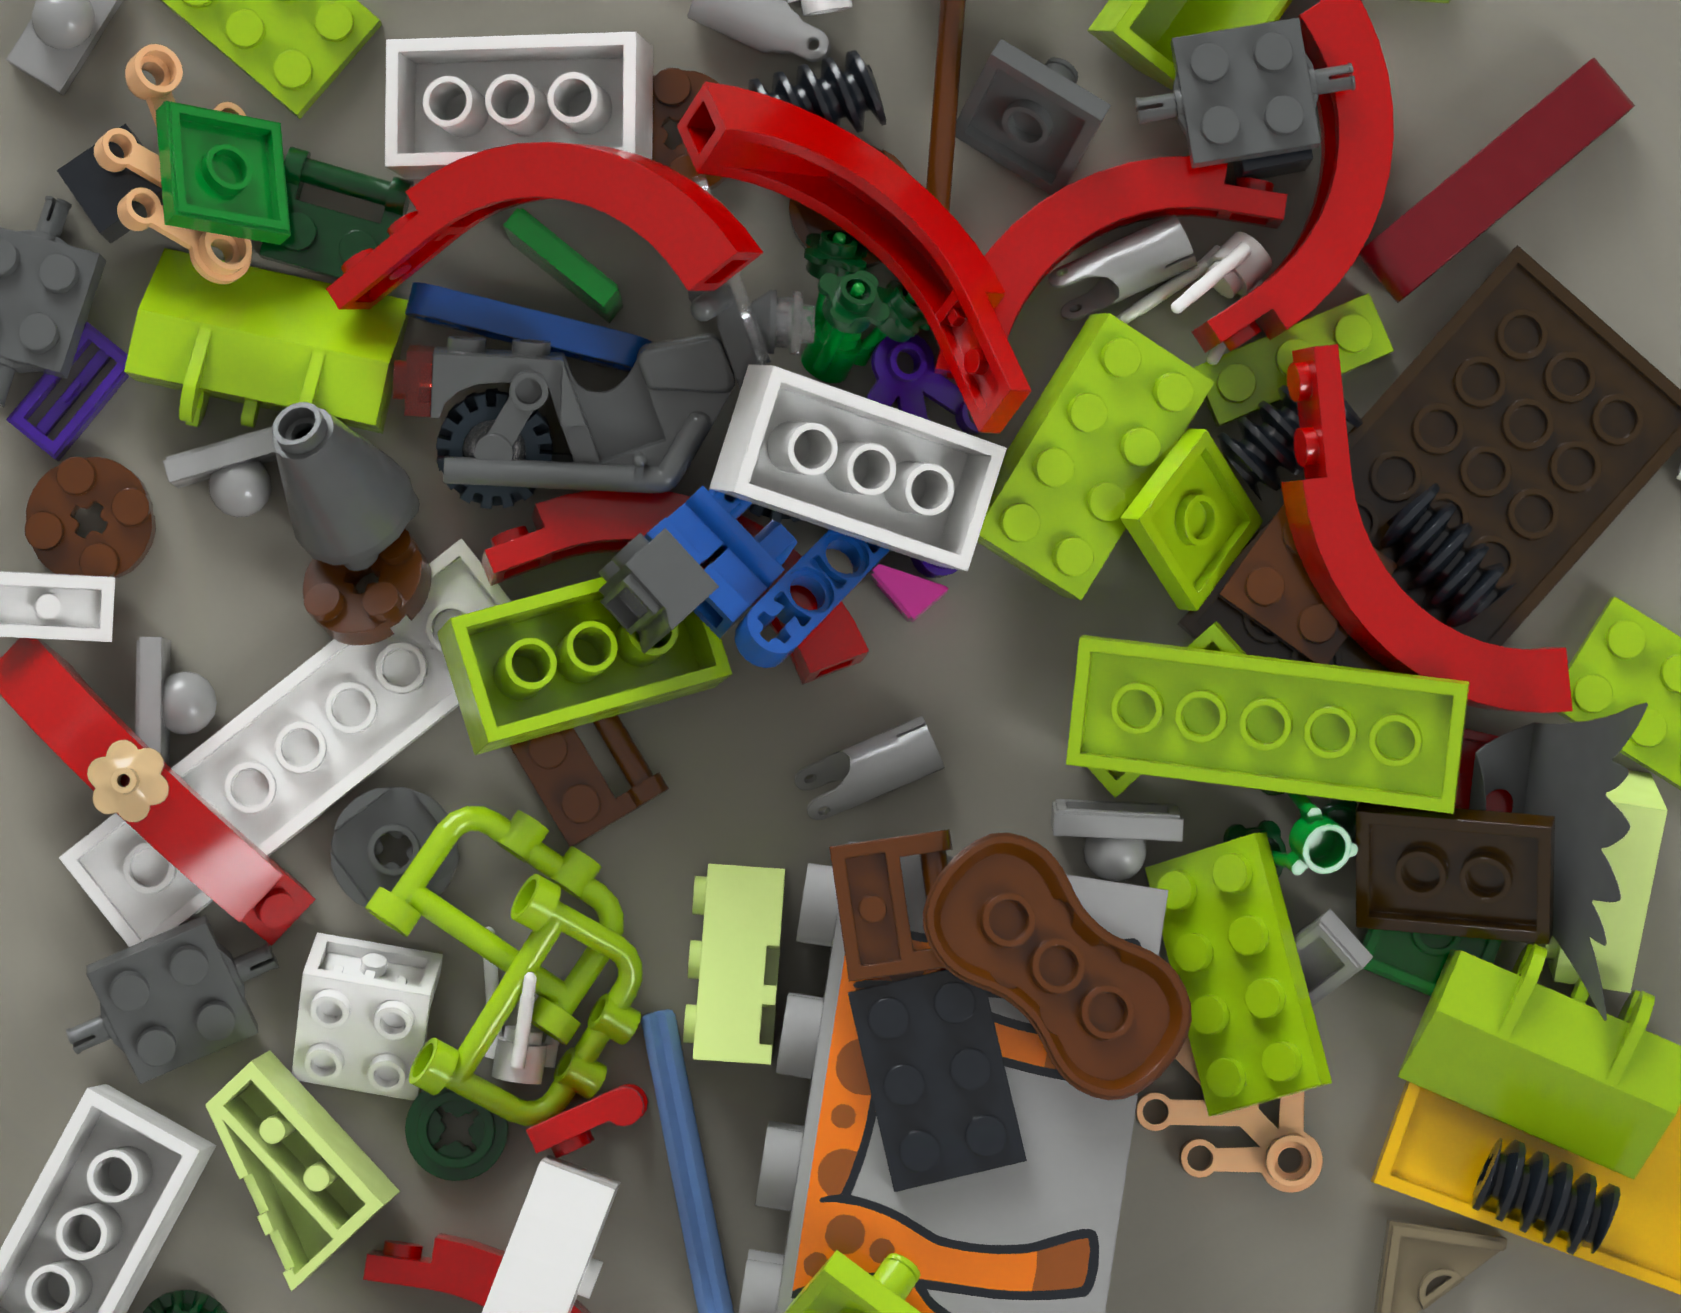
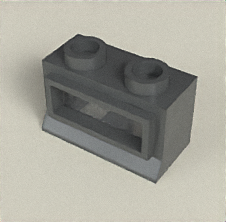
M666 528L650 542L641 533L638 534L598 572L606 581L599 589L604 595L600 602L630 635L635 631L638 633L641 651L644 654L719 588L715 581Z

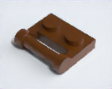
M618 715L593 722L631 786L630 790L617 798L614 796L574 728L510 745V748L569 846L574 847L669 789L660 772L653 775Z
M950 829L829 847L849 982L944 968L934 955L932 949L913 951L900 857L920 856L927 899L935 880L948 865L946 851L953 850Z

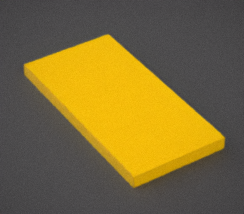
M1406 1081L1371 1182L1567 1253L1568 1233L1563 1230L1548 1244L1542 1241L1544 1221L1538 1219L1524 1233L1519 1230L1521 1211L1516 1208L1502 1222L1495 1219L1497 1200L1492 1197L1479 1211L1472 1208L1473 1193L1478 1177L1496 1142L1500 1138L1502 1139V1152L1511 1142L1518 1140L1525 1144V1162L1537 1151H1541L1549 1155V1173L1561 1162L1572 1165V1184L1584 1173H1589L1596 1177V1195L1609 1183L1620 1188L1621 1196L1617 1210L1600 1247L1594 1254H1591V1243L1585 1241L1573 1256L1681 1295V1104L1676 1116L1635 1179H1632Z

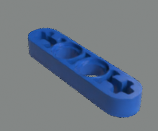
M420 282L412 283L405 311L407 316L424 322L512 343V340L515 339L550 341L551 352H561L565 354V357L627 372L631 371L636 362L640 347L653 343L649 339L631 333Z
M829 529L740 621L735 629L734 639L738 651L744 659L758 667L771 668L781 664L890 550ZM835 549L844 553L851 561L853 573L845 574L835 570L827 560L826 550ZM799 585L810 590L816 598L817 610H807L797 605L791 596L790 586ZM778 617L785 626L775 638L768 642L759 633Z

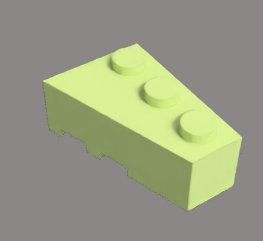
M1629 770L1628 776L1617 788L1606 792V796L1628 820L1630 830L1617 843L1601 849L1616 877L1621 899L1620 901L1610 903L1592 901L1602 922L1607 944L1604 946L1590 937L1602 988L1631 993L1668 811L1651 773ZM1552 936L1549 945L1540 944L1541 947L1547 949L1546 959L1554 982L1575 985L1579 975L1558 942Z
M708 864L707 877L695 876L692 914L704 915L702 941L690 940L688 978L699 979L697 1005L686 1004L683 1043H694V1060L772 1064L786 869Z
M270 1050L249 1062L205 1104L239 1179H244L260 1215L257 1216L263 1232L265 1235H270L286 1270L283 1272V1275L291 1291L309 1278L400 1192Z

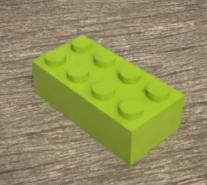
M1111 313L1090 314L1005 453L977 543L1062 597L1082 601L1126 529L1120 519L1182 437L1215 382Z
M603 577L452 617L437 632L474 755L715 688L732 675L722 639H719L692 611L672 631L644 654L641 651L638 633L635 631L630 635L600 602L604 595L599 589L606 583Z

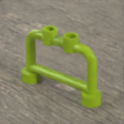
M465 806L450 812L437 824L393 890L390 892L379 886L365 906V910L405 937H408L418 920L423 916L506 973L519 950L426 887L458 839L470 831H479L496 841L501 848L517 859L528 863L547 876L553 883L560 886L562 890L592 907L598 915L600 924L621 936L624 933V913L618 898L604 884L595 879L602 868L600 864L572 846L569 847L564 856L548 847L542 841L549 833V830L528 814L517 810L512 819L509 820L502 814L484 806ZM587 946L564 981L540 966L535 974L537 977L535 993L539 996L534 1002L531 1024L554 1040L567 1046L581 1025L572 1014L609 961V958Z
M533 874L519 890L510 914L511 919L531 929L532 932L459 1049L457 1050L435 1037L429 1039L420 1049L409 1073V1083L431 1095H437L445 1087L499 1117L523 1126H533L560 1114L569 1105L576 1093L586 1099H591L601 1088L607 1074V1066L597 1061L609 1039L620 1045L626 1044L632 1038L640 1023V1011L631 1007L643 981L642 961L636 948L623 936L560 902L561 887L539 874ZM561 932L611 959L618 969V976L609 993L603 994L594 1004L588 1017V1026L575 1047L568 1049L559 1060L554 1072V1081L542 1097L527 1101L474 1074L520 1000L525 974L528 972L536 974Z

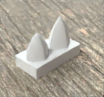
M0 571V637L112 642L115 577Z

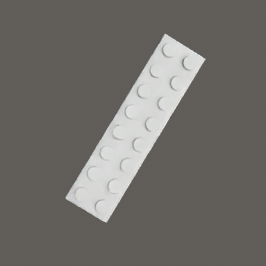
M462 538L429 563L431 567L429 595L423 608L412 621L406 615L398 624L390 628L394 635L375 644L348 645L333 639L171 768L266 855H272L459 706L437 632L452 617L511 602V599L498 583L490 586L482 563ZM117 813L110 816L59 857L129 947L185 924L213 902L210 897L165 859Z

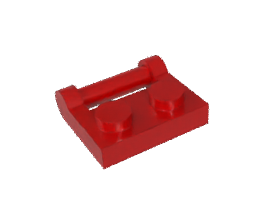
M623 1084L561 1112L546 1121L533 1125L526 1129V1132L536 1154L551 1147L557 1159L592 1143L595 1139L590 1129L610 1120L615 1125L628 1126L638 1121L648 1109V1096L644 1089L637 1084Z

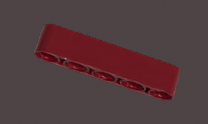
M1592 58L1360 251L1358 257L1395 301L1399 303L1619 121L1635 105L1595 58Z

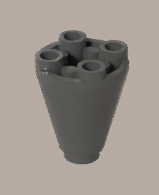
M295 403L286 407L278 414L272 427L273 445L296 540L313 559L332 565L344 564L347 569L352 571H360L370 567L377 560L378 555L399 538L408 522L419 511V499L413 491L411 480L406 471L391 457L325 409L318 408L312 403Z

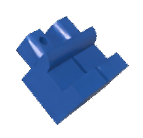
M702 486L668 518L665 517L644 537L650 542L666 528L701 567L712 557H717L704 570L719 588L693 612L720 639L772 586L785 570L782 564L796 546L797 540L781 523L772 520L753 537L737 521L753 503L712 489L708 491Z

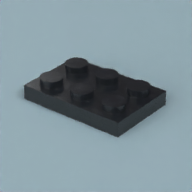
M945 969L848 992L894 1192L1027 1161L986 990L964 982Z

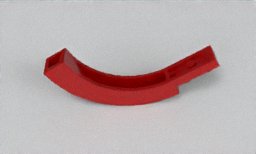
M704 82L677 125L697 174L732 178L775 191L818 212L861 242L897 277L922 311L939 344L978 432L1000 434L1032 390L994 312L1006 292L993 268L960 223L909 173L854 134L816 114L777 98L735 86Z
M561 142L516 143L486 149L458 159L431 173L408 189L406 194L417 211L405 214L392 223L387 230L390 237L375 249H365L349 258L341 267L344 274L329 285L326 290L339 310L371 309L457 238L481 221L503 210L545 199H563L587 205L629 226L661 254L688 291L717 290L764 252L746 228L720 201L697 183L666 165L639 154L605 146Z
M1338 344L1314 346L1292 351L1293 363L1289 365L1287 370V386L1291 399L1297 402L1300 428H1297L1294 434V452L1298 464L1304 467L1305 479L1281 482L1286 516L1295 547L1309 579L1328 610L1347 634L1371 657L1390 671L1469 681L1468 706L1485 710L1522 713L1573 712L1566 647L1508 648L1482 642L1464 635L1438 621L1422 609L1401 589L1386 570L1368 537L1355 498Z

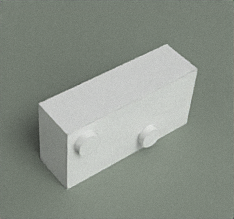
M637 32L386 40L385 167L405 179H424L431 173L463 157L486 149L516 143L561 142L605 146L639 154L652 160L653 46Z
M749 364L709 489L939 567L968 571L1007 448L776 366Z
M107 1084L87 1088L0 1249V1313H127L217 1145Z
M550 1154L544 1157L538 1165L482 1313H571L577 1295L589 1299L603 1265L602 1261L594 1259L592 1256L621 1182L563 1159H556L555 1156Z

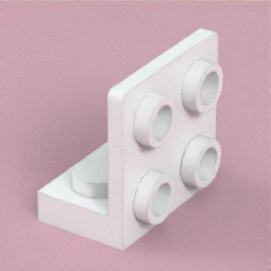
M317 932L302 973L292 1066L293 1076L302 1082L415 1100L420 1088L409 1083V1073L417 1054L426 1043L429 1012L441 974L443 954Z

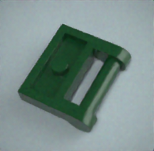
M290 147L284 165L291 236L281 245L262 242L259 255L263 259L337 280L344 274L341 267L349 258L365 249H375L390 237L387 233L390 225L407 214L410 199L406 191L414 186V182L396 176L390 182L311 159L309 151ZM304 183L385 206L381 223L300 201L299 198Z

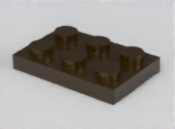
M1364 802L1359 803L1356 810V845L1358 847L1356 854V927L1550 944L1553 934L1555 816L1455 808L1454 813L1451 814Z

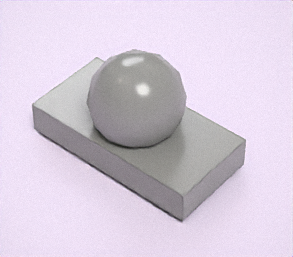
M36 0L32 11V19L6 60L11 65L64 96L123 0Z
M272 427L166 457L163 463L169 483L177 488L209 480V495L214 505L224 514L238 518L249 517L259 512L268 502L272 491L271 476L263 464L277 460L273 445Z
M139 637L136 647L135 734L149 748L157 750L162 755L164 762L170 767V731L186 735L196 733L206 727L215 715L217 705L215 690L209 681L198 673L182 671L171 674V640L163 637Z
M1055 799V801H1052L1051 826L1053 836L1086 837L1083 848L1085 863L1090 871L1102 880L1119 882L1136 875L1145 862L1147 854L1145 840L1182 841L1184 819L1180 808L1176 804Z
M1331 909L1327 910L1311 924L1300 929L1294 936L1312 1006L1363 969L1373 958L1370 952Z

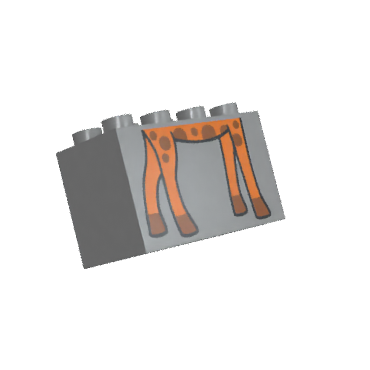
M848 841V844L858 843V842ZM920 856L900 857L913 951L931 949L923 928V909L926 896ZM947 856L948 864L954 857ZM808 863L796 942L831 947L824 997L789 992L787 996L776 1074L811 1079L804 1126L770 1120L767 1126L755 1206L791 1211L784 1254L749 1249L739 1313H784L791 1302L836 1250L872 1276L887 1255L891 1253H896L909 1259L917 1266L921 1276L905 1301L921 1313H1105L1138 1093L1126 1099L1104 1100L1077 1090L1060 1075L1052 1064L1041 1039L1027 1018L1008 1001L987 991L1027 1161L894 1192L848 992L941 971L946 968L849 982L832 866ZM1067 875L1080 903L1099 925L1111 934L1150 950L1159 956L1168 890Z

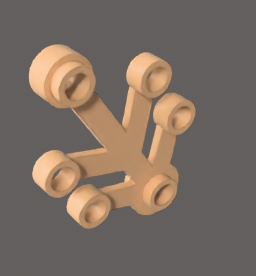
M150 44L143 47L128 61L125 77L129 90L136 97L146 100L157 127L156 110L164 101L175 102L172 91L181 82L183 69L179 58L172 50L163 45ZM142 70L148 71L153 75L156 85L146 79ZM222 102L213 109L246 116L245 112L232 102ZM113 128L97 140L94 146V156L102 168L110 172H119L128 168L162 188L159 155L138 144L135 137L129 131L122 128ZM109 142H114L121 147L124 158L116 157L110 151ZM134 188L118 203V218L126 228L132 231H143L150 227L187 248L192 265L196 271L210 282L217 284L235 282L250 267L252 258L251 240L165 225L163 205H161L158 196L148 188ZM132 201H137L145 207L147 217L144 218L135 213ZM211 246L217 247L222 251L225 262L216 257Z
M1187 1036L1175 1059L1200 1084L1189 1037ZM1304 1091L1279 1098L1278 1128L1259 1109V1104L1222 1115L1209 1116L1205 1100L1169 1099L1162 1093L1148 1092L1137 1101L1136 1119L1141 1126L1148 1130L1161 1131L1169 1125L1240 1126L1258 1145V1147L1215 1148L1211 1142L1205 1139H1191L1182 1146L1179 1153V1162L1184 1171L1193 1177H1207L1214 1171L1260 1172L1266 1182L1273 1188L1282 1192L1293 1193L1310 1187L1317 1180L1323 1164L1321 1149L1316 1140L1304 1132ZM1153 1099L1161 1100L1167 1109L1165 1118L1156 1124L1147 1122L1143 1116L1145 1104ZM1195 1146H1205L1211 1154L1209 1165L1202 1170L1192 1169L1188 1164V1153ZM1286 1148L1297 1149L1301 1156L1299 1167L1292 1172L1283 1171L1278 1164V1156Z

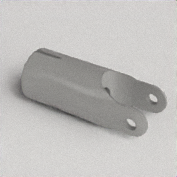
M693 0L688 12L689 19L762 53H792L810 62H821L830 53L831 44L826 34L820 29L803 22L801 17L790 8L786 0ZM812 41H819L817 49H809Z
M1173 214L1056 268L1050 273L1048 281L1052 287L1060 288L1071 285L1086 277H1101L1095 287L1088 293L1069 301L1062 307V317L1068 321H1075L1197 266V260L1180 221Z
M919 716L804 767L796 774L794 780L795 785L801 790H812L831 781H842L836 789L814 798L808 804V815L812 819L823 820L926 777L945 767L923 716ZM814 774L812 778L805 779L806 776ZM827 806L825 810L818 811L821 807Z

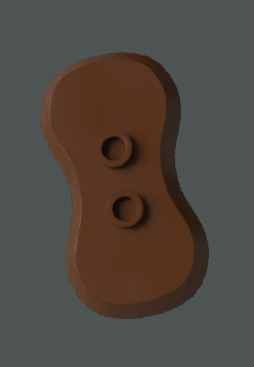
M1008 832L991 833L977 839L960 851L935 880L923 909V928L934 955L943 967L954 976L966 983L1002 997L1017 1008L1032 1024L1052 1064L1070 1085L1095 1098L1104 1100L1126 1099L1151 1085L1174 1061L1188 1036L1192 1021L1191 1002L1186 987L1179 975L1160 956L1111 934L1099 925L1084 909L1063 868L1046 848L1021 835Z

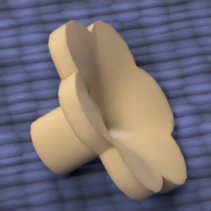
M118 740L112 743L106 757L95 759L88 767V779L95 787L92 799L96 809L103 814L118 813L128 822H139L145 819L151 805L162 803L169 794V784L161 775L164 767L162 755L152 748L138 749L134 743L128 740ZM123 775H128L130 778V783L126 787L122 786L120 782Z

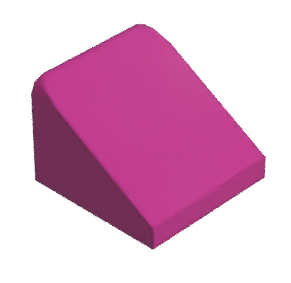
M878 564L871 571V580L907 622L915 621L949 590L944 585L882 564Z

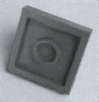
M1001 39L990 54L957 119L955 137L1052 195L1068 185L1111 105L1076 84L1078 72L1068 61L1053 57L1048 59L1044 65Z

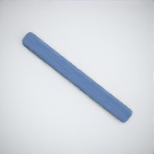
M669 1009L647 1013L642 1016L641 1024L698 1313H734L676 1015L673 1010Z

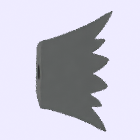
M1647 702L1635 705L1619 713L1590 721L1563 724L1534 722L1495 738L1475 752L1469 809L1486 811V796L1494 790L1504 789L1510 793L1513 799L1511 813L1555 816L1552 936L1575 968L1604 1021L1607 1020L1606 1006L1590 937L1604 946L1607 944L1602 922L1592 901L1609 903L1620 901L1621 894L1616 877L1601 849L1617 843L1630 830L1628 820L1606 796V792L1617 788L1629 774L1628 768L1614 762L1613 758L1622 750L1636 730L1648 706Z

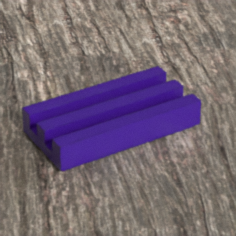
M88 322L85 324L72 366L92 342L100 349L36 427L27 420L62 378L44 373L6 419L58 462L129 377L124 372L128 354ZM110 359H114L117 362L115 367L54 441L48 438L49 433Z

